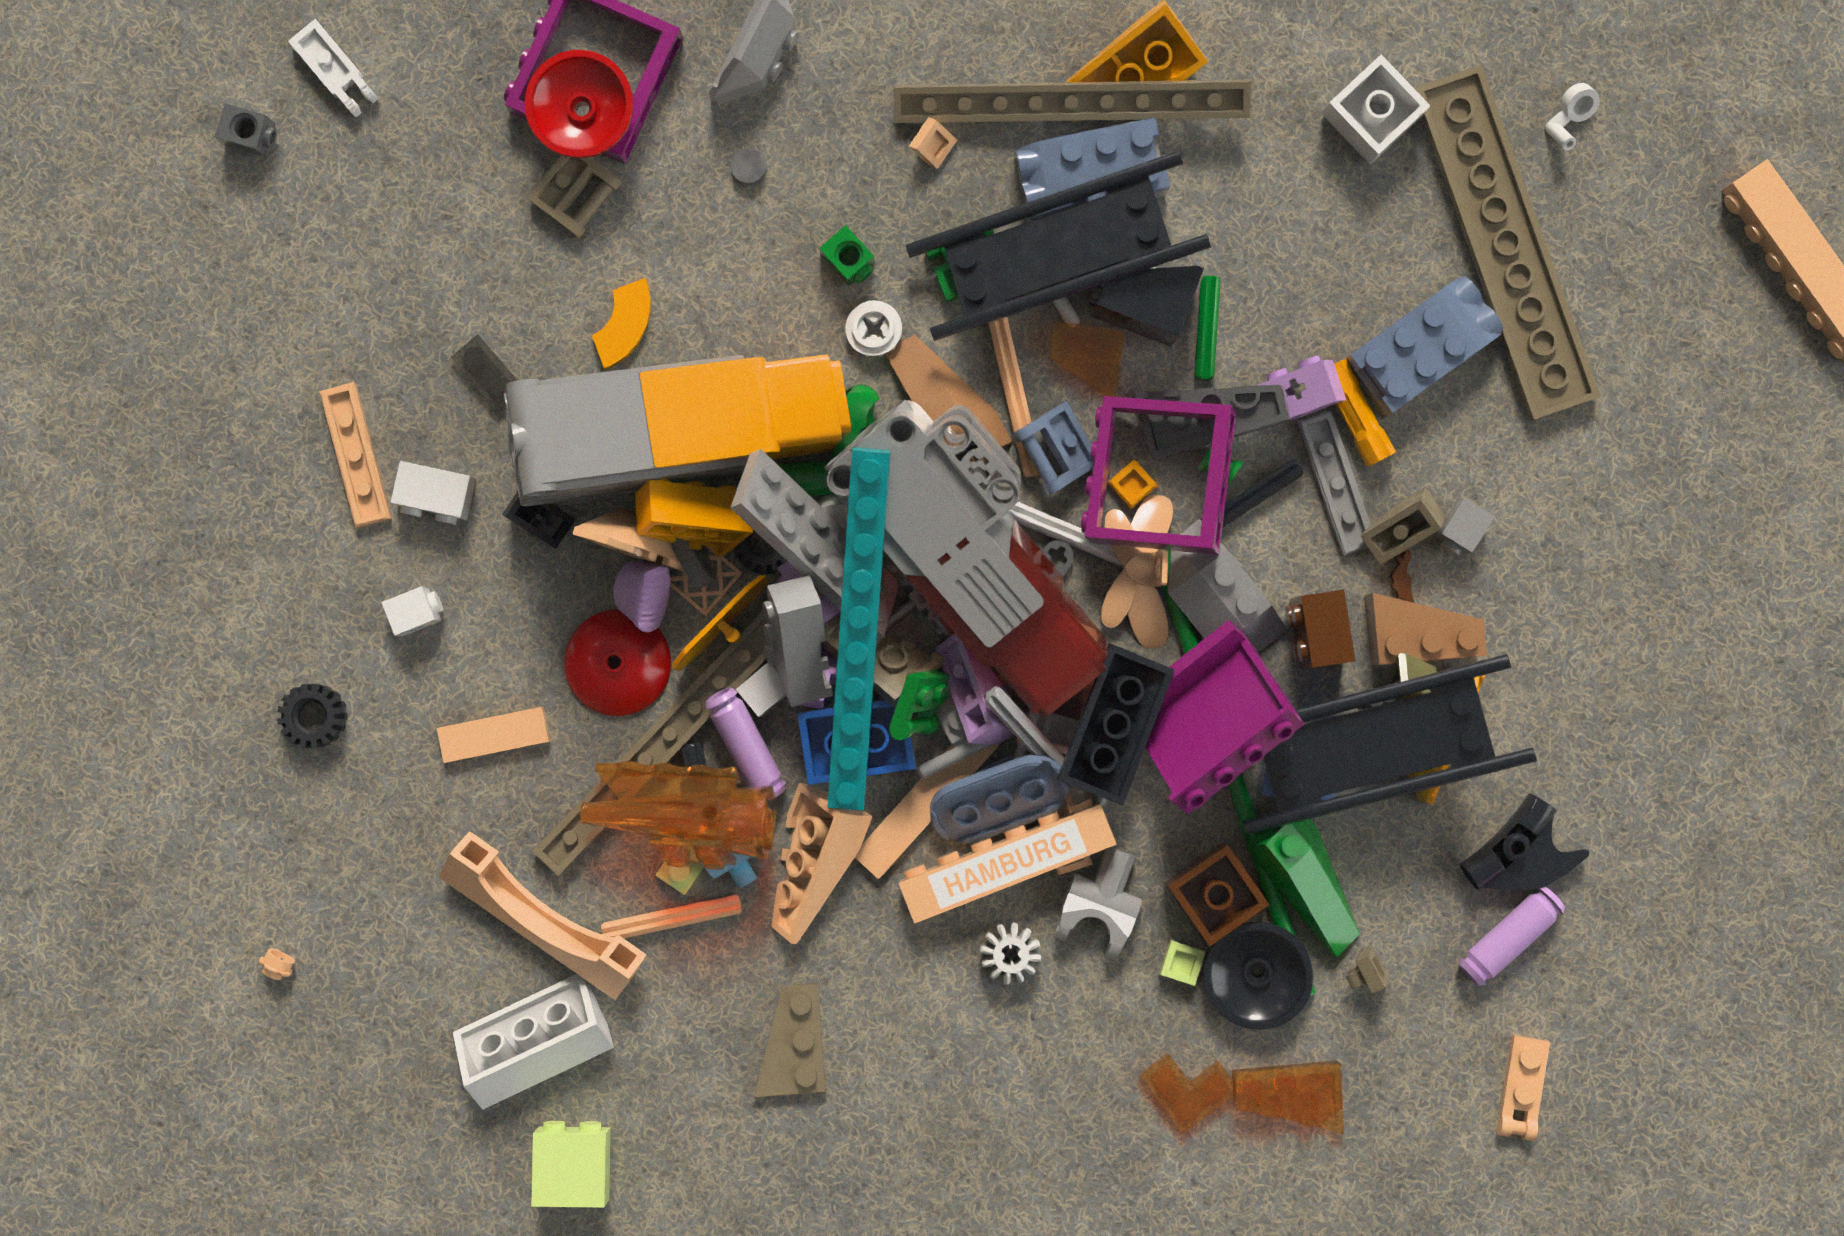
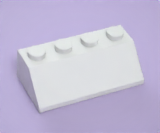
M578 974L453 1032L463 1086L482 1110L614 1048L608 1024L588 981Z

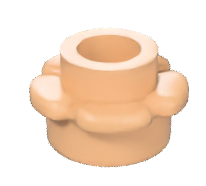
M270 948L264 957L261 956L259 958V963L264 965L261 971L269 978L281 980L282 977L291 976V968L295 960L278 949Z

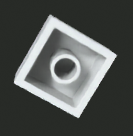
M1380 55L1329 102L1322 115L1371 165L1423 116L1430 105Z

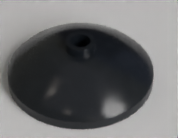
M1248 922L1241 924L1212 945L1205 960L1204 984L1212 1005L1224 1018L1244 1028L1265 1030L1281 1026L1301 1012L1312 992L1313 968L1307 950L1291 932L1272 923ZM1260 964L1265 968L1264 972L1260 975H1255L1251 972L1252 966Z

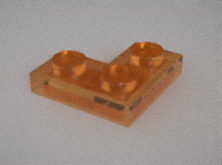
M1168 1052L1139 1073L1182 1133H1185L1241 1091L1218 1060L1190 1081Z

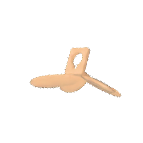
M1148 495L1140 504L1131 524L1123 512L1113 509L1106 514L1105 528L1168 533L1173 517L1172 502L1165 496ZM1110 545L1124 569L1115 579L1105 596L1101 608L1102 623L1106 627L1114 628L1128 614L1134 635L1143 647L1154 648L1164 645L1168 637V621L1162 600L1155 587L1167 585L1168 550Z

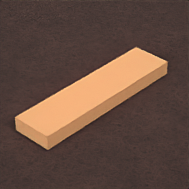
M352 382L319 391L355 527L361 528L391 520L392 516L356 383Z

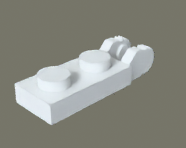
M316 19L288 41L334 97H339L355 117L362 113L360 107L345 93L353 84H357L361 89V93L368 101L374 103L379 99L362 79L363 75Z

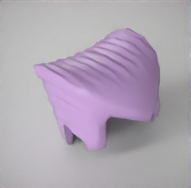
M647 560L627 562L622 567L613 587V596L618 610L627 616L639 630L649 633L656 630L663 621L668 605L671 581L670 570L667 566Z

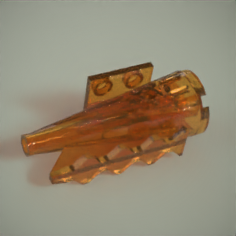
M631 761L596 763L595 771L619 800L583 802L580 811L582 824H592L650 836L649 844L664 861H667V865L672 867L685 868L689 867V863H703L705 868L721 870L725 868V865H736V857L733 853L758 859L769 858L765 850H772L776 824V810H771L768 799L775 800L772 786L737 788L738 783H741V775L735 766L718 769L704 765L679 767L668 763L642 765Z

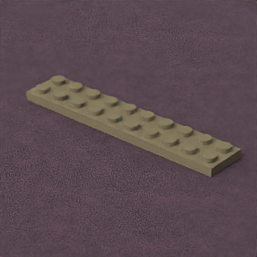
M1482 64L1415 87L1414 89L1430 105L1423 114L1422 120L1488 305L1502 322L1503 331L1500 338L1530 422L1600 398V392Z

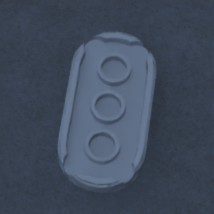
M1027 755L949 783L942 787L931 800L930 819L932 827L938 835L947 840L950 837L957 839V843L968 844L987 839L1052 814L1063 805V799L1069 792V785L1057 780L1061 764L1047 756Z

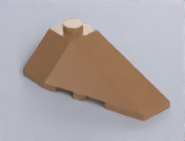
M916 335L896 344L894 350L885 353L909 400L921 406L932 421L952 406H966L974 413L1002 448L1012 443L997 412ZM949 426L955 432L964 431L960 426Z

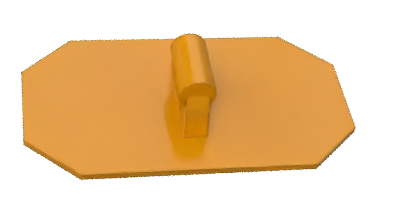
M760 575L745 586L680 652L671 664L672 669L678 672L681 671L721 632L725 634L726 640L732 644L740 643L742 640L741 632L732 628L729 624L761 593L770 580L765 575Z

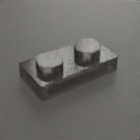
M477 334L451 358L499 412L504 408L503 393L505 392L506 384L517 381V378Z

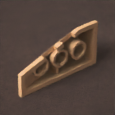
M636 505L633 511L619 508L574 527L573 535L624 555L685 572L669 542L637 534Z
M805 783L798 784L787 814L786 827L793 828L791 849L782 848L781 860L786 861L787 877L786 881H781L777 884L771 925L774 930L791 944L799 942L859 852L872 816L866 811L827 808L828 792Z

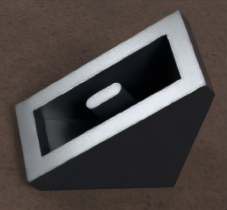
M518 491L502 514L555 549L576 520L552 503L521 506Z

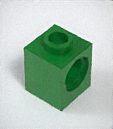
M847 225L843 226L819 248L820 255L848 286L854 281L858 284L862 283L874 271L871 267L875 263L874 255ZM846 251H854L860 258L855 265L846 266L840 262L841 255Z

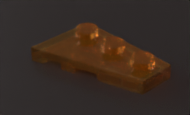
M1337 1060L1232 1070L1233 1104L1237 1109L1277 1119L1284 1118L1310 1127L1317 1126L1344 1135L1341 1064Z

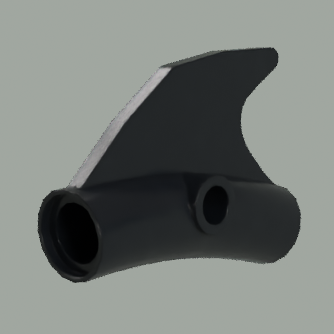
M1529 793L1507 823L1486 844L1459 865L1469 882L1477 890L1481 888L1504 890L1540 889L1569 873L1589 856V851L1580 849L1561 852L1556 849L1552 841V825L1554 814L1557 810L1544 800ZM1516 842V850L1512 852L1511 845Z

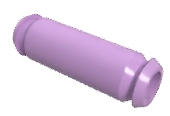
M731 687L723 689L706 700L705 708L711 710L710 718L749 790L756 794L754 799L760 803L772 800L785 791L786 781L780 780L781 772L741 699L736 697L737 691Z
M1547 887L1537 889V894L1529 895L1468 951L1465 959L1460 958L1459 967L1477 986L1486 985V979H1491L1498 975L1556 922L1559 913L1561 915L1564 914V904Z

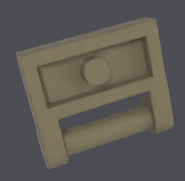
M560 155L527 199L580 239L586 231L584 229L585 225L611 191H617L622 182L591 157L569 158ZM595 175L601 182L572 219L565 212Z

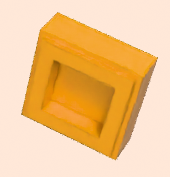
M1135 459L1107 483L1130 509L1158 486Z

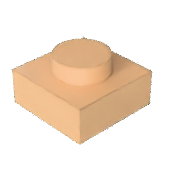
M928 117L909 147L928 165L938 169L957 139L937 120Z

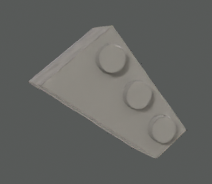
M810 575L768 585V601L763 602V610L768 622L763 625L768 645L764 646L769 666H775L790 706L794 707L833 696L832 687L824 673V670L829 669L827 656L821 658V642L826 641L822 605Z

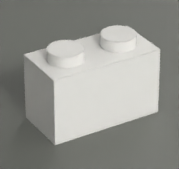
M400 461L390 503L401 506L400 513L421 517L422 511L436 514L435 521L456 525L457 519L466 521L468 519L476 479L464 474Z

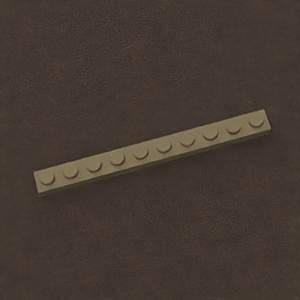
M1251 80L894 85V123H925L928 117L937 120L939 123L1145 120L1154 117L1156 119L1250 118Z
M764 610L741 633V642L738 644L731 643L532 851L557 876H560L680 751L682 746L710 719L711 710L705 708L706 700L723 689L731 687L736 690L767 660L764 646L768 645L763 625L768 622L765 618Z

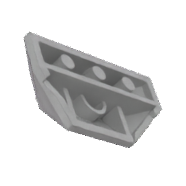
M789 0L755 1L708 92L711 102L719 105L764 90L769 81L773 83L776 81L783 65L779 60L784 50L791 51L798 37Z
M1200 519L1196 520L1180 535L1200 536L1202 521ZM1220 543L1219 555L1170 551L1167 593L1204 639L1227 620H1230L1246 634L1255 650L1260 652L1287 630L1274 607L1222 543Z

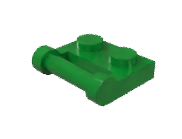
M938 669L907 674L890 723L889 730L894 739L904 740L910 738L915 733L920 732L927 735L938 730L940 722L937 712L939 706L947 698L949 692L947 683L950 674ZM919 712L917 719L911 720L912 714Z

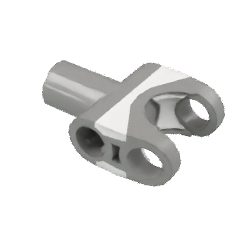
M1109 847L1104 850L1093 880L1076 873L1073 874L1061 905L1055 939L1065 942L1070 929H1074L1080 920L1087 917L1099 918L1105 923L1108 935L1110 936L1104 958L1112 961L1117 958L1132 932L1142 903L1141 898L1123 892L1137 856L1115 847Z

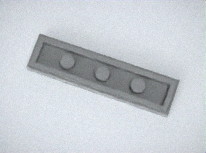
M1332 410L1298 421L1297 426L1342 556L1368 548L1361 538V534L1371 524Z

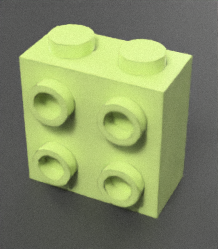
M564 1121L543 1122V1126H539L533 1132L531 1207L604 1208L609 1201L611 1127H601V1122L597 1121L580 1122L579 1127H565Z

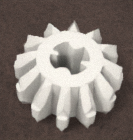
M1013 922L1011 924L1010 934H1006L1003 924L997 925V930L1001 937L997 939L990 932L985 935L987 940L994 944L993 947L988 945L980 947L981 953L993 955L985 958L982 961V966L985 968L996 964L990 973L992 979L997 978L1003 971L1004 984L1008 985L1010 983L1011 973H1015L1017 981L1022 983L1024 982V976L1021 970L1025 969L1032 975L1036 972L1035 968L1028 961H1041L1040 954L1029 952L1040 946V943L1037 939L1025 943L1031 935L1029 928L1024 929L1020 936H1017V923ZM1009 945L1010 949L1012 945L1018 946L1016 952L1019 958L1014 962L1012 958H1010V962L1003 960L1005 955L1002 949Z

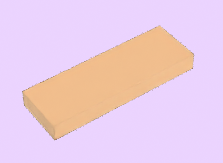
M544 707L437 728L443 763L551 742Z

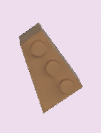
M1375 593L1365 595L1371 666L1395 664L1398 653H1406L1422 661L1487 656L1483 619Z

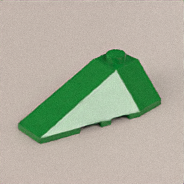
M1311 819L1264 830L1245 847L1333 958L1338 957L1360 934L1319 830Z

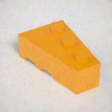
M665 478L648 480L635 493L637 534L669 543L676 542V538L689 541V548L699 550L702 549L701 545L714 548V555L723 557L752 534L753 529L730 508L737 491L734 486L706 487L701 482L692 481L681 484L670 482L669 479Z

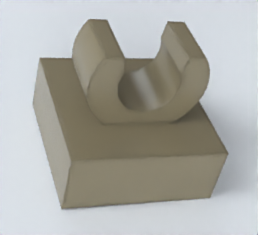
M1373 946L1360 952L1355 961L1357 967L1347 971L1348 974L1345 976L1351 989L1367 983L1373 994L1386 988L1389 977Z

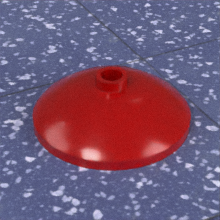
M569 50L552 56L535 71L526 89L525 113L531 130L545 147L565 157L589 158L608 151L625 135L633 116V93L625 74L608 57L594 51ZM588 106L589 112L586 115L580 116L577 114L579 107Z
M618 609L607 610L585 620L572 634L565 652L564 668L571 690L584 705L601 714L624 716L645 709L660 696L670 676L671 654L666 638L659 628L649 633L643 632ZM613 655H617L621 660V664L617 669H612L608 663Z

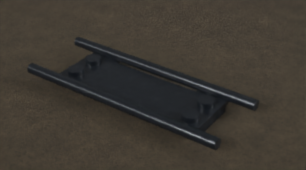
M1180 151L1172 152L906 244L910 258L944 247L964 316L930 327L933 340L937 341L1211 248L1207 234L1171 246L1149 179L1151 175L1183 165ZM1108 191V195L989 236L985 235V232Z
M1504 654L1295 709L1302 721L1306 722L1430 689V692L1304 724L1294 732L1291 738L1282 741L1264 756V761L1278 812L1244 820L1243 824L1246 835L1537 762L1533 747L1495 756L1475 684V677L1510 669L1511 664L1508 655ZM1448 764L1451 765V768L1321 801L1322 796Z

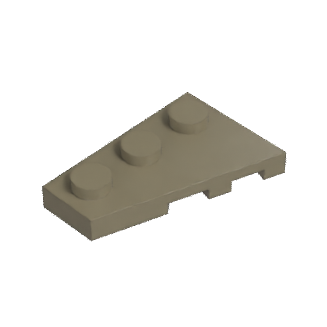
M841 613L824 626L826 641L821 642V645L837 659ZM885 635L883 638L877 639L873 690L895 707L907 674L937 670L943 666L944 657L932 653L930 656L915 649V644L904 639L899 642Z
M818 982L782 985L754 1097L826 1092Z

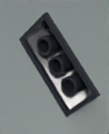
M1108 643L1098 670L1099 673L1095 677L1057 780L1117 804L1124 805L1175 669Z

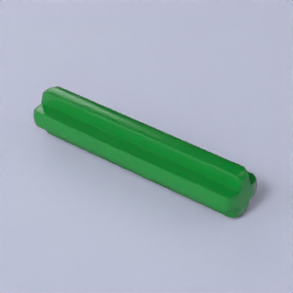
M1210 275L1203 276L1200 281L1194 377L1201 381H1210L1215 375L1221 280L1220 277Z

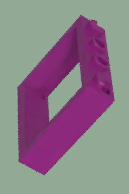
M548 0V5L550 6L545 17H540L534 27L533 37L535 39L530 50H524L519 60L518 67L520 72L515 82L511 81L505 90L504 100L506 102L504 105L511 114L527 120L524 102L527 86L531 77L539 68L570 0ZM582 0L661 35L633 95L634 109L629 128L615 146L602 153L626 164L682 42L683 35L679 27L618 0Z
M1103 396L1102 407L1097 408L1095 415L1096 428H1099L1098 440L1093 441L1091 446L1090 458L1091 462L1094 463L1093 476H1089L1086 482V496L1090 499L1088 511L1083 512L1081 519V531L1085 533L1084 537L1095 544L1219 555L1237 413L1232 405ZM1117 412L1215 419L1200 536L1101 527Z

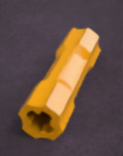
M1345 358L1334 364L1346 397L1345 401L1337 403L1336 406L1354 438L1355 446L1366 467H1369L1396 453L1385 430L1377 422L1359 388V381Z

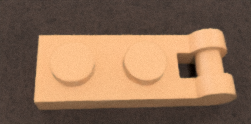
M1518 1035L1511 1036L1496 1129L1497 1135L1510 1137L1511 1134L1520 1135L1522 1140H1536L1538 1134V1115L1550 1047L1549 1041ZM1514 1109L1525 1111L1523 1121L1513 1120Z

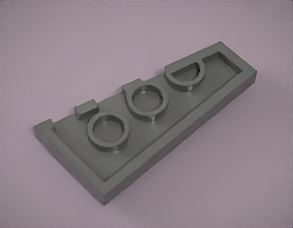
M1281 385L1238 386L1219 389L1200 388L1198 390L1174 389L1155 392L1134 391L1136 398L1232 405L1237 413L1234 438L1291 421L1284 390ZM1140 414L1150 456L1154 461L1212 444L1215 419Z

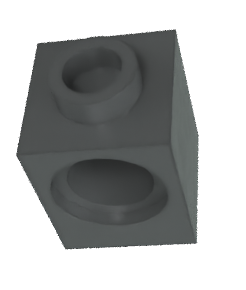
M225 103L215 138L225 146L265 157L267 149H272L276 142L277 130L274 128L275 123L267 115ZM250 125H255L254 134L249 138H243L244 129Z

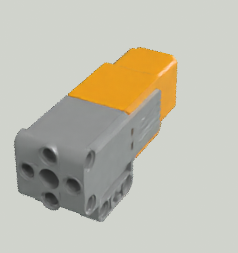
M828 354L766 362L763 357L744 359V355H734L546 380L523 379L507 383L503 393L508 427L509 453L512 468L515 471L521 506L548 503L562 506L634 496L648 480L666 478L673 483H684L741 475L750 453L759 449L764 451L772 460L830 451L842 440V437L851 432L841 363L839 360L830 361Z

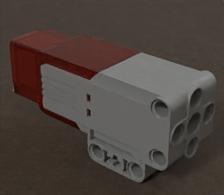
M904 399L883 417L878 418L869 425L851 444L824 467L828 471L827 485L829 489L848 508L853 447L891 450L884 536L885 553L906 574L905 576L977 660L983 665L994 666L1034 714L1038 713L1042 719L1046 718L1106 669L1103 660L1108 655L1106 637L1065 590L1064 578L1008 512L1018 503L1020 496L1021 471L966 406H952L932 421L916 402ZM949 426H960L964 431L955 432ZM999 483H1007V484H1009L1010 486H1009V487H1002V486H999L998 484H999Z

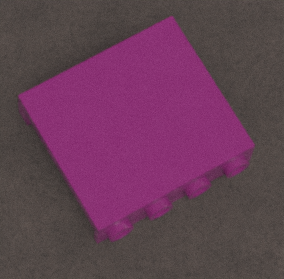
M1227 620L1169 666L1175 669L1146 745L1147 751L1172 792L1168 798L1187 814L1203 806L1207 799L1223 787L1230 785L1238 775L1251 765L1261 761L1269 751L1282 741L1291 738L1294 732L1304 725V722L1246 634L1230 620Z

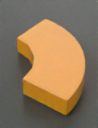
M646 278L612 290L615 303L612 317L603 329L592 335L605 370L614 367L626 359L636 349L645 333L651 314V295Z

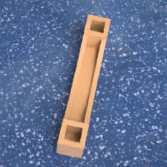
M469 831L449 854L439 878L609 997L616 1000L638 970L646 954L618 934L614 938L593 932L550 909L513 877L498 858L499 851Z

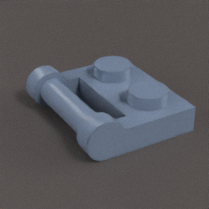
M1067 401L1012 433L1017 443L1022 442L1045 483L1043 488L1047 495L1055 493L1094 468V463L1091 462L1090 458L1092 444ZM1038 431L1041 432L1064 472L1059 476L1056 475L1034 436Z

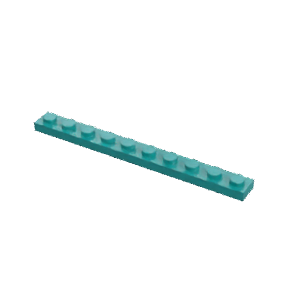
M853 447L827 808L864 811L891 450Z

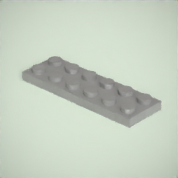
M759 449L750 453L730 508L803 576L810 575L814 586L841 610L846 530L764 451ZM883 566L877 639L885 636L900 585L899 581Z

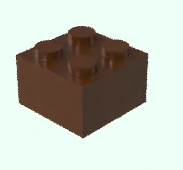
M1344 589L1289 599L1290 606L1285 607V615L1288 627H1294L1296 641L1291 642V653L1294 663L1300 662L1301 669L1356 661Z
M1220 843L1164 882L1200 937L1209 946L1269 906V903L1233 851L1225 843Z

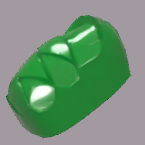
M856 384L846 390L851 432L842 437V440L828 451L829 456L836 457L875 421L873 417L875 402L880 397L871 387Z

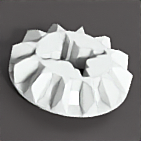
M867 301L858 305L851 311L846 321L845 330L849 343L854 350L866 357H882L890 350H894L899 339L902 337V323L898 313L893 307L881 301ZM865 319L873 325L882 322L880 330L884 339L874 334L866 338L868 329L863 320Z

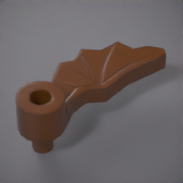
M1406 549L1393 557L1399 563L1390 575L1393 580L1390 587L1396 591L1397 598L1414 603L1411 590L1412 578L1407 573V567L1412 554L1409 549Z

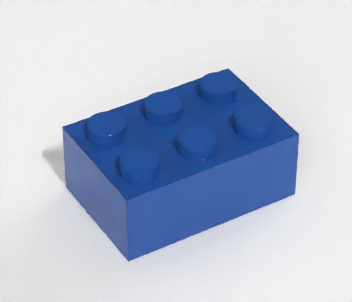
M886 700L872 702L867 776L916 769L911 737L904 740H896L890 734V723L896 706L893 707ZM834 708L797 713L808 785L829 782Z

